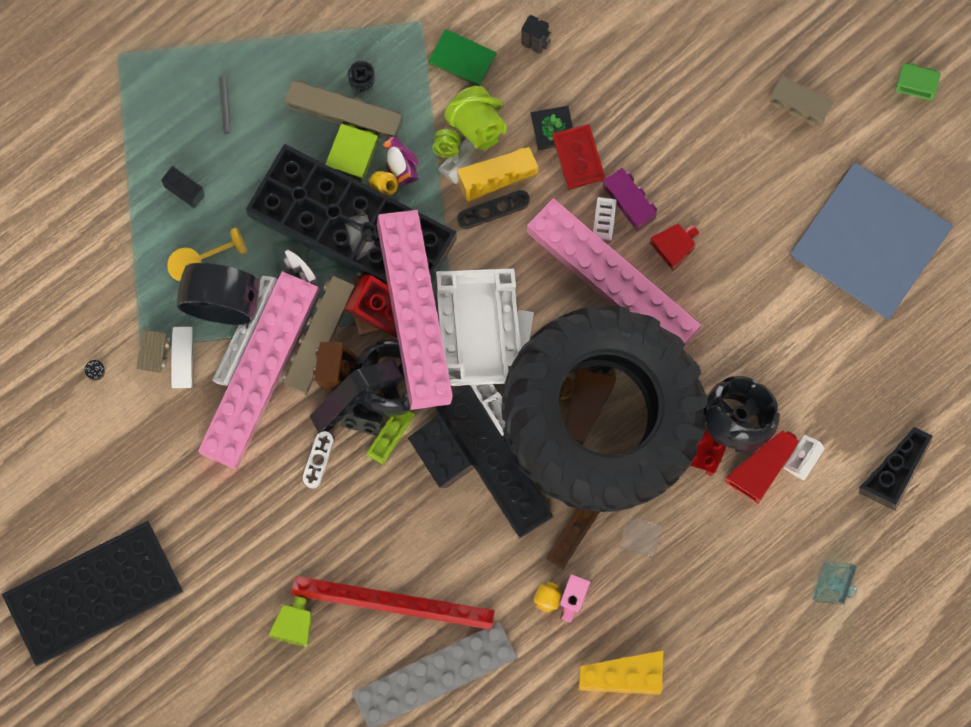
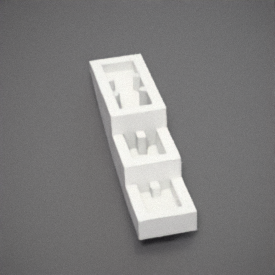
M493 384L469 385L501 436H504L505 421L502 420V397L500 393L497 392Z

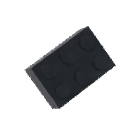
M438 415L408 437L439 488H448L479 466L447 416Z

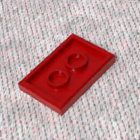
M590 124L552 134L568 190L606 179Z

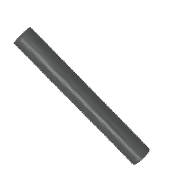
M221 77L219 78L223 131L224 134H230L231 122L227 78Z

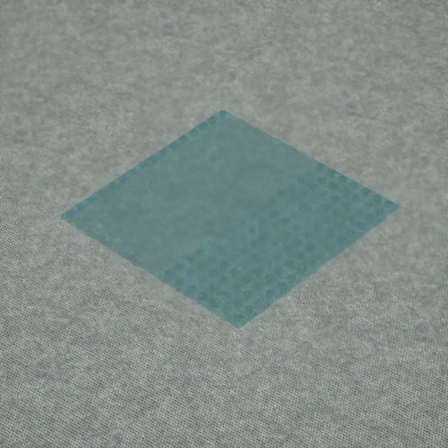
M421 22L118 54L140 344L143 329L168 333V338H171L170 345H172L173 327H193V343L233 338L239 325L219 324L189 316L177 308V294L180 281L171 277L168 272L167 263L171 254L180 248H192L201 255L232 242L230 231L235 227L238 228L243 237L247 253L240 254L235 246H232L202 259V263L233 267L254 275L259 281L262 276L274 277L278 280L281 272L302 280L299 272L294 274L292 268L288 270L284 262L286 258L285 251L289 250L296 254L313 272L317 281L315 286L319 288L320 292L302 331H308L309 329L307 323L311 315L315 316L317 309L315 306L320 297L323 298L326 292L323 289L327 280H331L335 276L355 285L353 279L356 276H362L247 215L246 208L284 144L326 164L340 128L339 124L286 108L284 100L292 80L297 82L302 80L307 82L309 86H321L331 93L340 92L350 99L358 98L363 103L369 105L373 103L388 111L390 109L398 111L402 115L403 123L397 138L415 153L419 162L418 166H416L419 180L407 185H398L397 191L390 198L414 210H418L419 213L445 225L438 159L432 150L435 132L423 25ZM356 61H366L374 68L375 83L366 91H357L349 83L348 69ZM221 77L227 78L231 122L230 134H224L219 85V78ZM378 137L379 143L363 182L367 186H369V180L375 172H387V149L383 146L386 139ZM172 166L178 168V171L181 170V173H184V175H187V177H190V179H193L194 182L196 181L197 184L203 187L205 197L195 209L163 186L161 179ZM448 255L439 271H450ZM434 278V280H433V282H432V289H433L434 300H435V305H436V310H437L435 278ZM345 311L338 327L356 325L354 316Z

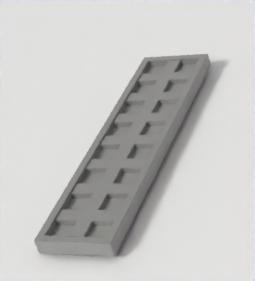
M500 622L492 625L491 630L483 629L356 690L352 694L367 726L378 727L517 660V657Z

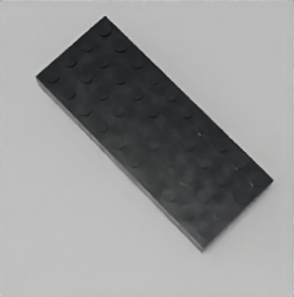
M286 144L281 148L246 208L248 217L356 273H360L362 276L372 275L386 285L388 283L377 228L378 215L414 210ZM418 212L432 284L436 271L440 270L457 239V231ZM367 215L369 222L360 224L350 217ZM345 224L361 232L362 238L354 252L350 245V238ZM371 229L372 234L366 235L364 231ZM374 241L375 247L370 249L367 255L357 260L366 242Z

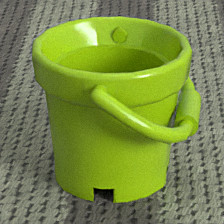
M472 86L461 91L446 107L444 114L446 122L451 127L458 129L476 149L479 147L481 150H486L493 147L500 141L497 138L500 133L504 136L507 130L506 123L497 112V110L504 107V103L499 98L491 97L482 86Z

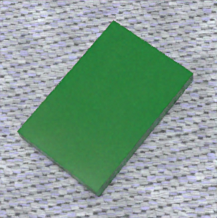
M445 29L428 63L476 86H480L497 52Z

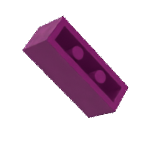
M621 168L603 180V188L612 199L617 200L616 205L634 229L639 231L656 219L657 208L651 201L648 202L645 198L646 194L643 189L635 185L629 171L625 172Z

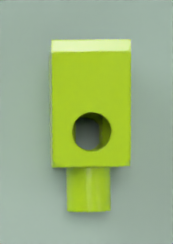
M295 596L292 607L282 606L269 635L271 638L309 647L312 614L304 610L307 599Z

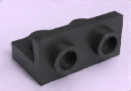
M359 401L341 420V426L378 436L384 416L370 411Z

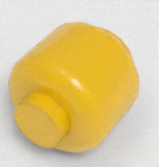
M378 171L371 176L369 187L391 197L398 188L397 178L392 173Z
M547 581V584H539L533 601L537 604L536 607L550 613L552 610L558 609L563 596V592L558 589L559 585Z

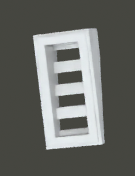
M597 198L593 232L602 240L612 241L616 199ZM600 206H602V207H610V208H612V209L600 208ZM599 213L611 214V217L599 216ZM598 221L609 222L610 225L598 224ZM597 229L609 230V233L597 232Z

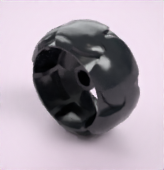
M382 340L367 347L356 360L353 372L378 364L377 362L380 358L394 357L400 359L401 364L398 366V369L403 378H405L398 340ZM399 382L380 389L383 397L379 393L376 395L373 392H369L360 400L367 409L377 412L381 416H400L411 410L408 394L406 393L400 398L397 390Z
M728 377L717 383L707 395L708 405L703 409L706 430L718 444L724 447L735 449L736 452H752L768 443L778 429L780 413H777V400L765 385H761L749 377ZM723 399L736 400L741 404H745V406H736L732 409ZM750 415L757 416V421L760 425L759 429H753L747 422Z

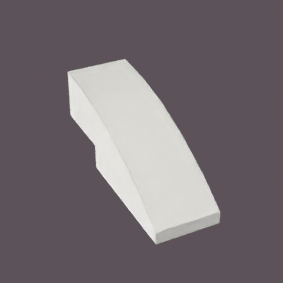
M173 327L172 388H192L194 366L193 327Z

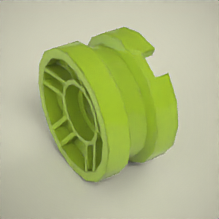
M441 129L435 133L432 150L440 157L453 158L459 153L461 137L453 130Z

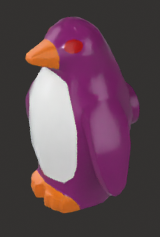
M389 137L383 143V146L387 149V172L392 173L397 178L398 185H407L418 181L419 177L416 166H418L419 162L415 153L408 149L397 137Z

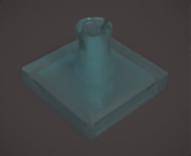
M825 562L813 600L820 603L844 605L846 598H853L857 592V588L851 585L857 566L851 563Z

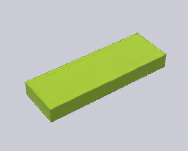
M409 411L400 416L389 417L366 455L384 465L414 419L415 414Z

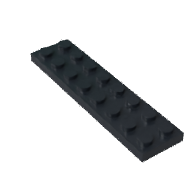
M465 385L452 393L453 397L450 404L435 406L440 415L448 417L479 465L474 469L519 539L553 519L554 516L530 479L516 465L514 454L469 385Z

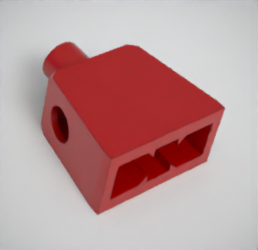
M675 224L652 236L650 244L669 268L674 271L695 249L696 244L692 239L699 235V231L694 225L684 230L680 224Z

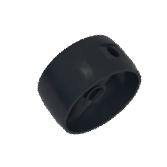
M211 263L188 264L181 275L177 294V308L189 316L209 322L227 325L250 324L257 309L260 281L250 273L229 266Z

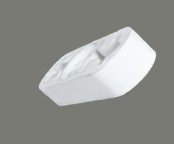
M320 432L315 438L303 474L304 484L308 488H317L321 484L334 445L333 436L329 432ZM325 437H327L328 441L330 442L329 444L326 443L324 446V451H327V453L321 451L322 443L321 441H319L320 439H324ZM322 455L324 462L321 465H315L313 463L314 456ZM310 467L316 469L315 478L317 481L309 483L307 478L308 476L311 477L313 469H310Z

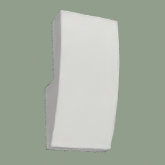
M285 251L286 258L284 262L288 270L292 268L294 274L299 272L303 281L316 285V278L306 263L293 252Z

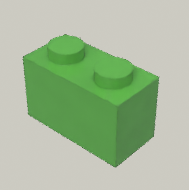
M903 63L895 91L933 101L941 73L933 68L924 69L913 63Z

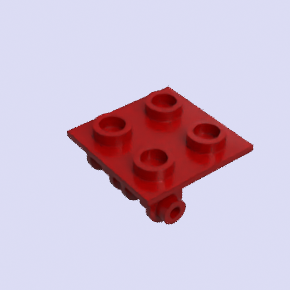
M705 430L704 437L697 446V454L690 466L704 470L706 474L713 476L717 472L727 447L718 444L708 431Z

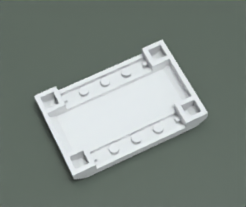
M514 269L436 271L435 289L438 321L450 385L504 384L512 362L521 349Z

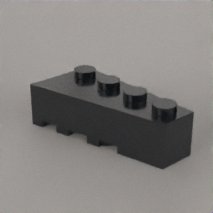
M914 427L897 445L894 451L884 459V462L859 487V494L896 511L932 443V435Z

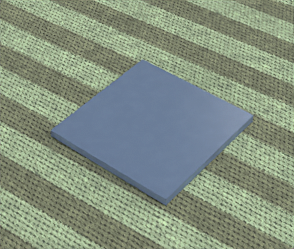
M854 162L790 256L889 320L951 231L953 225Z

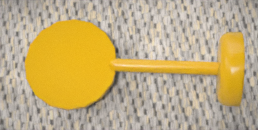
M235 227L230 231L232 242L199 255L192 248L186 247L174 251L167 263L168 272L171 277L180 281L186 265L202 263V259L232 246H235L240 254L247 253L245 242L238 228Z

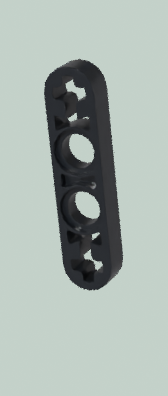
M519 190L465 209L458 214V225L462 229H470L521 211L528 207L530 202L529 195L526 191ZM519 196H521L522 199L526 198L524 199L523 204H521L520 201L515 202L518 200ZM509 199H512V203L515 202L513 208L511 207V201ZM500 202H505L508 204V209L500 211L497 205ZM484 208L490 211V215L485 218L479 215V211ZM473 212H476V218L478 219L477 221H475V217H473ZM463 216L470 218L469 223L466 224L465 221H462Z

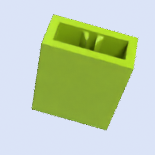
M341 124L326 165L363 183L379 143L378 136L370 130H359L352 124Z

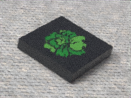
M568 105L530 112L538 150L554 148L555 144L552 134L573 128Z

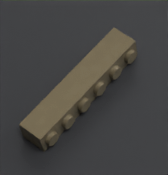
M292 80L284 100L286 108L339 125L352 124L359 130H370L378 137L386 140L391 136L397 137L403 123L402 115L396 110L390 109L388 111L382 109L377 104L372 103L369 105L363 103L358 98L350 99L340 92L331 93L321 86H309L307 82L298 80V82Z
M335 276L331 280H327L323 289L326 292L323 298L320 297L315 306L317 309L315 316L311 315L307 323L309 329L306 334H302L299 340L301 346L298 352L295 351L290 360L292 366L290 370L286 369L282 377L284 386L306 396L314 380L313 369L317 364L316 349L319 348L320 342L332 341L345 313L344 308L355 290V285Z

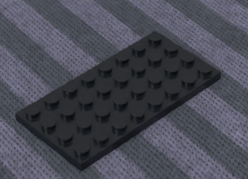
M146 521L3 593L2 596L35 666L38 667L184 593L150 522Z

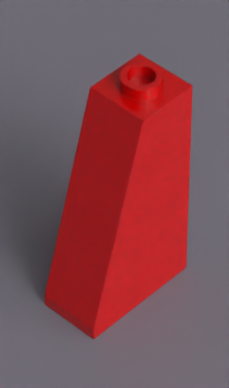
M782 430L730 473L725 483L759 504L799 443L797 437L789 431L784 432Z

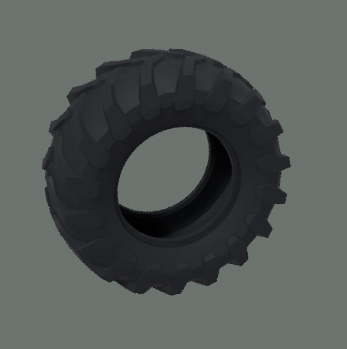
M621 306L581 308L564 314L539 329L522 346L518 355L513 360L504 383L506 387L501 401L502 420L505 421L504 437L512 453L516 454L515 463L519 469L544 494L562 501L569 507L600 512L620 511L634 508L663 494L680 479L679 477L691 465L698 451L697 446L705 433L703 409L707 407L708 399L701 381L698 379L702 373L697 362L683 350L685 346L683 340L678 335L660 327V321L654 317L630 312L628 308ZM603 365L620 370L637 384L646 401L648 420L644 436L636 448L620 454H602L585 448L569 434L563 424L559 411L560 389L565 377L569 373L585 366Z

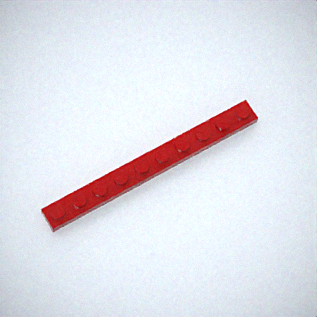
M295 576L291 589V595L490 630L492 629L495 610L300 576Z

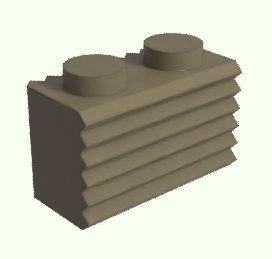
M143 329L136 369L161 373L162 369H166L167 357H164L165 349L169 350L171 338H168V333Z

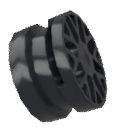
M360 60L351 64V67L348 69V80L353 89L366 91L374 85L375 72L370 63Z

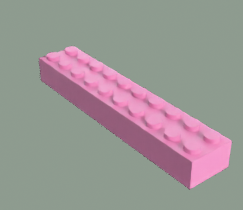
M554 198L527 225V233L611 306L625 307L630 312L654 317L660 321V327L678 335L685 343V346L700 331V323Z
M418 210L378 215L377 228L410 409L448 405L451 403L453 395Z
M281 272L198 450L201 455L238 470L320 293L317 286Z

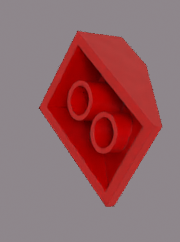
M363 275L344 310L359 320L398 339L388 285L372 275Z

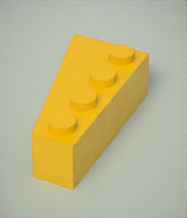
M530 147L525 149L519 148L512 153L457 169L458 184L466 202L538 174V165Z
M664 650L580 666L579 690L661 695Z

